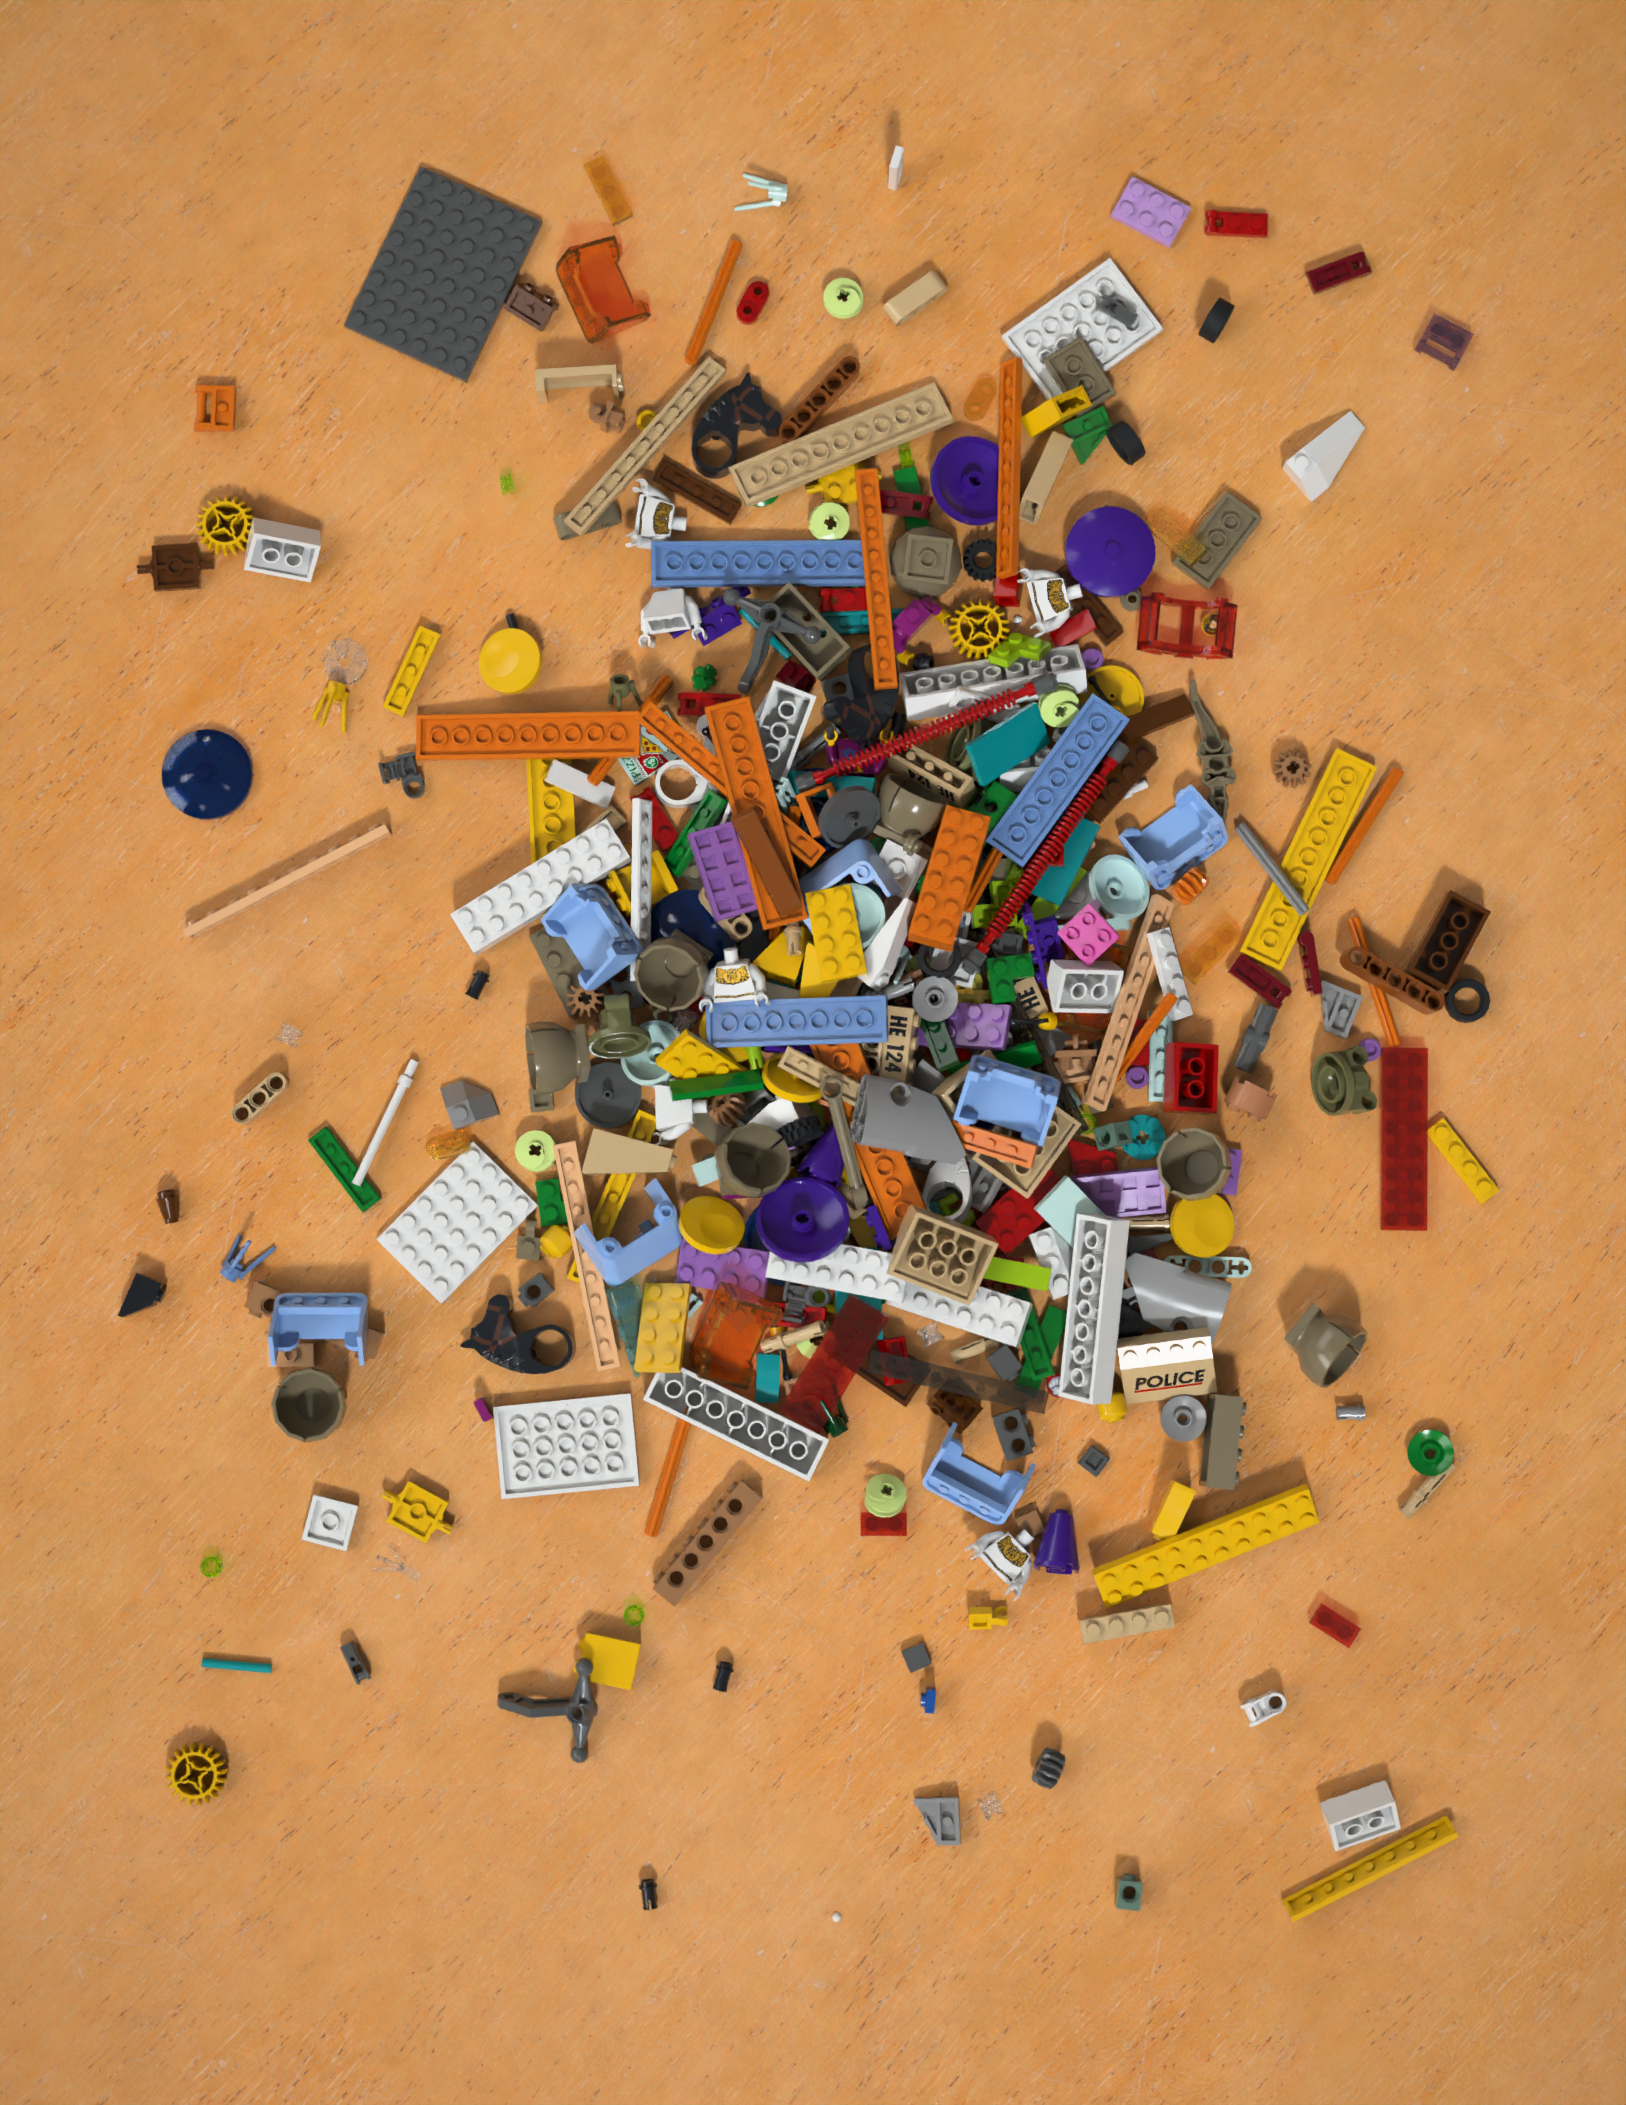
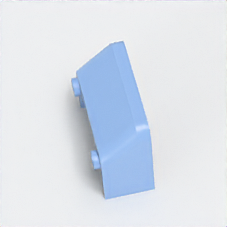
M854 840L798 881L808 919L803 921L811 933L812 929L805 893L828 889L849 873L860 884H866L875 879L887 897L902 892L868 840Z
M656 1178L644 1189L655 1204L653 1216L658 1223L657 1227L624 1248L612 1237H605L597 1242L585 1223L574 1232L583 1249L605 1282L610 1286L621 1285L681 1245L683 1236L678 1227L676 1208Z
M283 1293L275 1298L268 1333L271 1366H276L278 1351L287 1352L293 1350L298 1346L299 1339H344L347 1349L358 1351L359 1365L364 1366L368 1345V1301L366 1295L362 1293Z
M953 1422L922 1480V1484L927 1490L994 1525H1002L1025 1491L1036 1465L1031 1463L1025 1475L1016 1470H1007L1003 1473L1002 1477L961 1456L964 1448L959 1440L952 1438L957 1427V1423Z

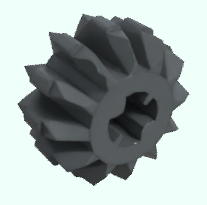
M1046 1747L1034 1765L1032 1781L1043 1788L1052 1789L1063 1772L1065 1756L1055 1749Z

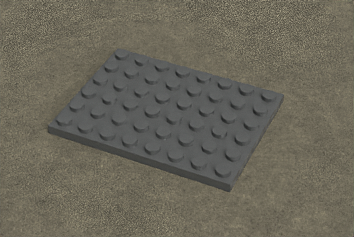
M420 166L344 327L467 383L537 237L542 221Z

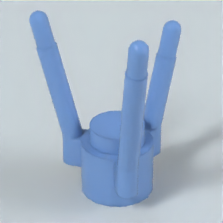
M238 1235L226 1260L222 1264L223 1268L220 1270V1273L231 1282H235L238 1278L242 1280L249 1271L274 1252L276 1247H271L244 1270H241L244 1266L239 1261L250 1246L251 1240L246 1242L234 1259L233 1256L242 1238V1235Z

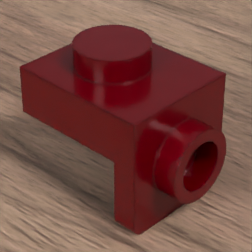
M790 659L775 676L783 684L806 693L816 683V680L806 669Z

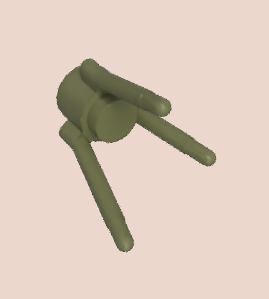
M618 674L611 678L608 704H612L615 694L617 698V711H622V698L627 697L631 690L640 707L642 700L635 688V681L630 680L624 674Z

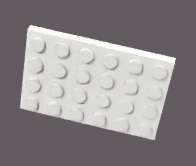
M1109 258L1001 336V339L1015 357L1023 359V368L1046 399L1049 400L1062 394L1042 362L1047 356L1081 336L1105 373L1160 334L1163 328ZM1104 294L1138 314L1131 328L1096 308L1097 304H1101ZM1110 305L1108 309L1114 312L1116 307Z
M472 1142L376 1240L442 1304L539 1205L475 1142Z
M631 1393L493 1407L501 1499L640 1485Z

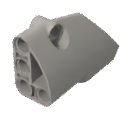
M863 1075L850 1126L849 1135L851 1140L859 1145L899 1151L907 1156L950 1164H957L967 1155L937 1096L908 1085L897 1078ZM899 1085V1086H900L899 1092H898L897 1094L893 1095V1094H892L893 1088H894L895 1086Z
M1134 1253L1128 1257L1125 1262V1268L1143 1320L1165 1332L1175 1331L1174 1326L1179 1321L1184 1323L1185 1330L1209 1327L1212 1345L1227 1305L1232 1283L1186 1270L1182 1266L1142 1254Z

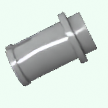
M1357 1404V1406L1337 1405V1420H1358V1422H1361V1420H1365V1406H1360V1404Z

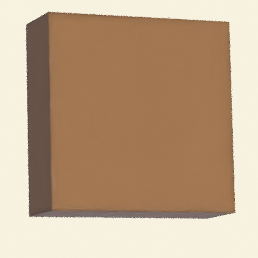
M1036 1509L1015 1518L1020 1532L1025 1529L1033 1537L1045 1531Z

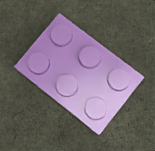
M1132 176L1110 218L1170 249L1191 211V207Z

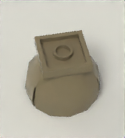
M929 525L911 528L896 540L889 557L891 576L896 575L893 580L903 592L920 599L925 596L931 598L942 596L957 582L962 569L958 545L947 532L933 526L930 528Z
M886 774L880 783L877 794L881 813L880 820L873 833L903 846L909 834H918L923 837L938 829L941 825L946 805L951 806V803L908 778L905 779L904 776Z
M676 928L670 937L659 938L641 951L634 971L638 991L651 1005L665 1011L668 1009L669 1011L686 1009L703 995L709 976L708 963L714 954Z
M539 1021L526 1025V1052L534 1051L533 1054H526L534 1094L546 1095L563 1090L574 1078H577L578 1083L587 1082L591 1064L584 1024L575 1025L571 1031L555 1022Z
M752 1122L730 1130L719 1144L718 1149L714 1151L721 1196L738 1195L753 1199L776 1191L790 1170L791 1154L785 1139L773 1147L782 1136L770 1126Z
M1201 1127L1176 1131L1163 1142L1157 1157L1158 1175L1163 1184L1172 1195L1187 1201L1209 1199L1216 1193L1223 1194V1189L1232 1169L1229 1148L1226 1147L1217 1134Z
M1313 1303L1285 1336L1284 1340L1290 1349L1297 1354L1302 1372L1313 1383L1322 1388H1328L1356 1360L1359 1355L1358 1352L1362 1351L1367 1340V1331L1359 1323L1346 1316L1324 1315L1321 1309Z
M310 1367L292 1371L279 1382L281 1386L277 1385L272 1408L275 1422L288 1437L304 1443H310L326 1439L341 1426L347 1409V1397H345L344 1389L342 1390L343 1386L331 1373Z

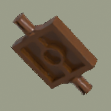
M197 543L152 546L150 564L137 565V574L151 573L155 592L200 589L201 570H214L215 562L214 560H200Z

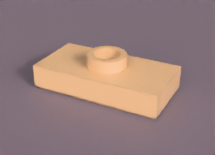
M315 1343L298 1344L296 1348L287 1352L278 1351L276 1366H271L268 1344V1367L315 1366Z

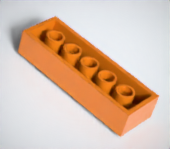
M946 805L908 932L909 941L953 953L989 831L991 817Z

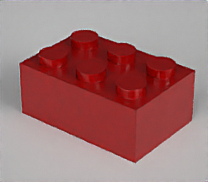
M1186 1042L1166 1044L1164 1112L1201 1115L1217 1113L1219 1045Z

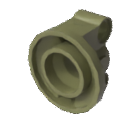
M977 716V722L972 718V724H969L967 720V726L960 723L962 728L959 729L956 725V730L953 731L948 742L945 763L971 776L974 780V785L980 786L965 745L998 723H991L986 719L980 720ZM993 780L987 785L991 786L995 780Z
M628 993L604 995L605 1009L599 1015L600 1028L587 1041L589 1053L596 1057L619 1059L631 1057L647 1050L652 1043L649 1031L635 1024L634 1013L629 1008Z
M1355 1046L1343 1051L1326 1052L1316 1058L1311 1072L1312 1092L1316 1103L1327 1115L1338 1116L1351 1112L1353 1114H1361L1376 1108L1377 1098L1373 1092L1368 1090L1369 1077L1363 1066L1368 1060V1053L1364 1047Z

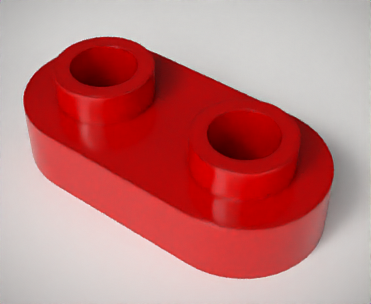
M755 281L751 283L742 297L736 310L737 318L742 324L751 325L755 323L769 299V288L764 282ZM756 289L762 290V293L760 295H756L754 291ZM747 308L752 310L748 315L743 312Z

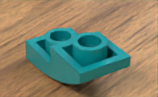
M757 1352L755 1402L778 1403L780 1353L765 1354Z

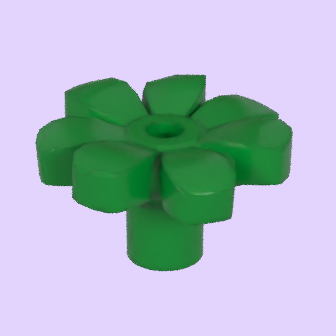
M706 664L704 668L699 666L694 669L692 681L694 682L693 687L696 690L706 691L709 689L708 684L711 686L716 684L717 680L714 677L717 675V670L711 664Z

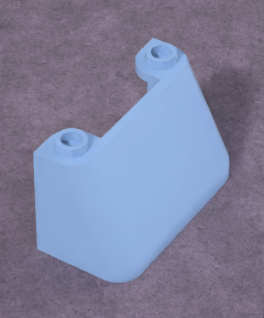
M1192 784L1177 792L1175 798L1176 806L1141 832L1137 827H1129L1118 836L1122 846L1156 891H1161L1170 886L1192 867H1196L1220 850L1228 841V833L1223 819Z
M571 884L541 918L546 932L553 937H564L581 963L584 970L580 971L578 979L579 984L585 990H595L634 962L643 950L640 942L608 893L597 884Z
M974 1055L968 1067L953 1120L965 1126L976 1123L977 1119L1019 1131L1024 1141L1043 1146L1059 1097L1061 1083L1056 1078L989 1057Z

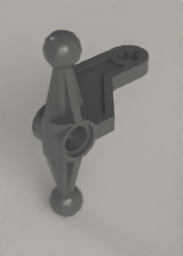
M734 588L727 589L723 593V601L726 605L740 606L754 620L760 623L755 635L751 658L738 684V690L745 694L751 690L768 655L773 629L780 632L803 635L805 641L810 644L817 643L821 638L819 628L816 626L805 627L787 610L774 603L741 597L739 591ZM776 611V619L767 621L768 613Z
M581 1658L576 1662L575 1668L579 1678L572 1697L533 1699L512 1692L498 1695L497 1706L499 1708L526 1717L566 1715L572 1723L575 1746L570 1752L571 1759L576 1763L586 1761L588 1750L584 1745L593 1723V1718L598 1712V1705L592 1698L589 1675L594 1668L593 1662L590 1659Z

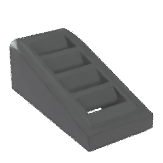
M1165 1233L1128 1238L1127 1254L1131 1256L1134 1253L1143 1252L1172 1240L1173 1237L1171 1234Z

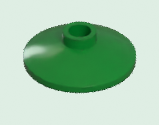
M1424 1430L1417 1433L1411 1439L1407 1455L1411 1466L1417 1472L1426 1476H1436L1442 1474L1451 1466L1454 1459V1448L1450 1439L1442 1432ZM1430 1449L1435 1451L1433 1458H1429L1426 1455Z

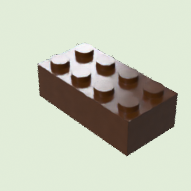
M1452 890L1448 891L1404 972L1442 994L1449 992L1491 911Z

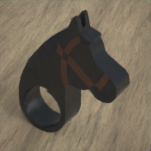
M749 372L746 373L740 385L725 392L706 410L696 426L692 439V460L696 470L707 478L718 479L725 477L729 474L728 467L737 463L738 440L741 430H761L766 436L770 437L779 434V427L782 424L781 414L763 400L761 388L751 384ZM712 438L713 440L721 439L732 451L730 459L719 467L706 466L697 457L699 448Z
M870 643L855 649L848 658L847 669L854 699L850 700L845 696H839L825 702L823 706V713L826 719L844 728L851 738V742L860 744L864 753H866L864 748L867 747L871 751V745L876 749L877 738L880 736L881 731L886 728L894 711L900 684L899 669L895 658L898 687L894 689H874V679L868 675L864 665L866 652L871 654Z
M504 1294L495 1295L489 1300L483 1321L476 1325V1327L471 1328V1338L460 1345L463 1348L475 1349L481 1356L496 1365L527 1374H544L562 1369L572 1361L576 1352V1343L573 1335L569 1330L560 1325H545L526 1332L517 1333L514 1320L510 1316L513 1310V1301L510 1296ZM546 1330L558 1331L565 1337L568 1344V1352L565 1359L556 1366L543 1363L539 1358H536V1351L533 1350L537 1338Z

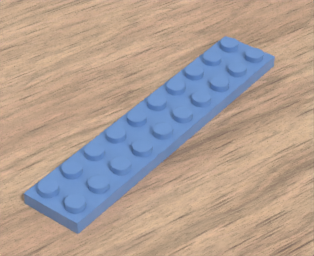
M861 540L651 541L652 588L784 587L788 582L794 587L865 586Z

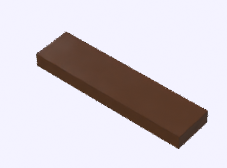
M666 460L663 461L653 478V481L729 525L732 524L742 507V504Z
M1066 564L1054 572L1066 580L1067 587L1077 584L1070 575ZM1081 588L1083 597L1071 600L1072 606L1077 613L1088 608L1098 626V629L1093 632L1103 645L1107 647L1121 636L1124 631L1096 597Z
M1182 694L1127 717L1130 721L1116 740L1124 744L1192 717L1195 712L1185 694Z

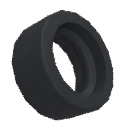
M1219 297L1206 317L1198 335L1214 343L1229 320L1235 305Z
M1118 421L1106 431L1111 446L1128 465H1133L1145 456L1146 452L1142 442L1133 429L1124 421Z
M956 942L951 965L941 971L932 969L926 961V953L930 946L923 944L920 946L918 963L924 974L936 976L937 978H949L955 974L961 961L960 947Z
M1460 980L1453 984L1445 995L1446 1011L1450 1017L1458 1022L1470 1023L1477 1021L1489 1009V992L1477 980ZM1462 988L1474 989L1480 996V1007L1473 1014H1463L1454 1005L1455 994Z

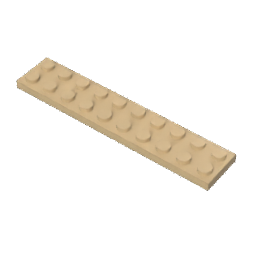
M934 382L728 467L746 508H749L953 423V418Z

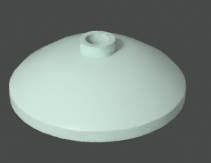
M1108 855L1093 865L1089 875L1090 892L1093 899H1097L1102 904L1100 909L1105 914L1118 920H1131L1144 912L1149 902V886L1146 877L1133 861L1120 855Z
M857 883L838 885H851L862 948H867L885 925L883 903L873 890Z
M661 1020L648 1021L639 1025L649 1031L652 1043L647 1050L631 1057L621 1058L624 1073L633 1082L642 1086H655L673 1076L659 1067L655 1059L681 1033L672 1024Z

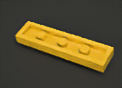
M419 625L382 706L383 709L404 718L440 640V634Z
M1444 1118L1424 1132L1480 1205L1500 1191Z

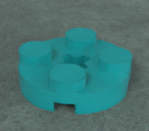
M1136 1115L1130 1118L1128 1123L1133 1143L1121 1146L1122 1149L1135 1160L1144 1161L1154 1158L1159 1154L1163 1142L1166 1140L1163 1126L1158 1119L1149 1115ZM1140 1131H1144L1145 1135L1149 1136L1145 1144H1141V1141L1136 1139V1136L1140 1135Z

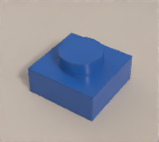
M926 1687V1693H921L920 1707H924L925 1713L934 1714L936 1688Z

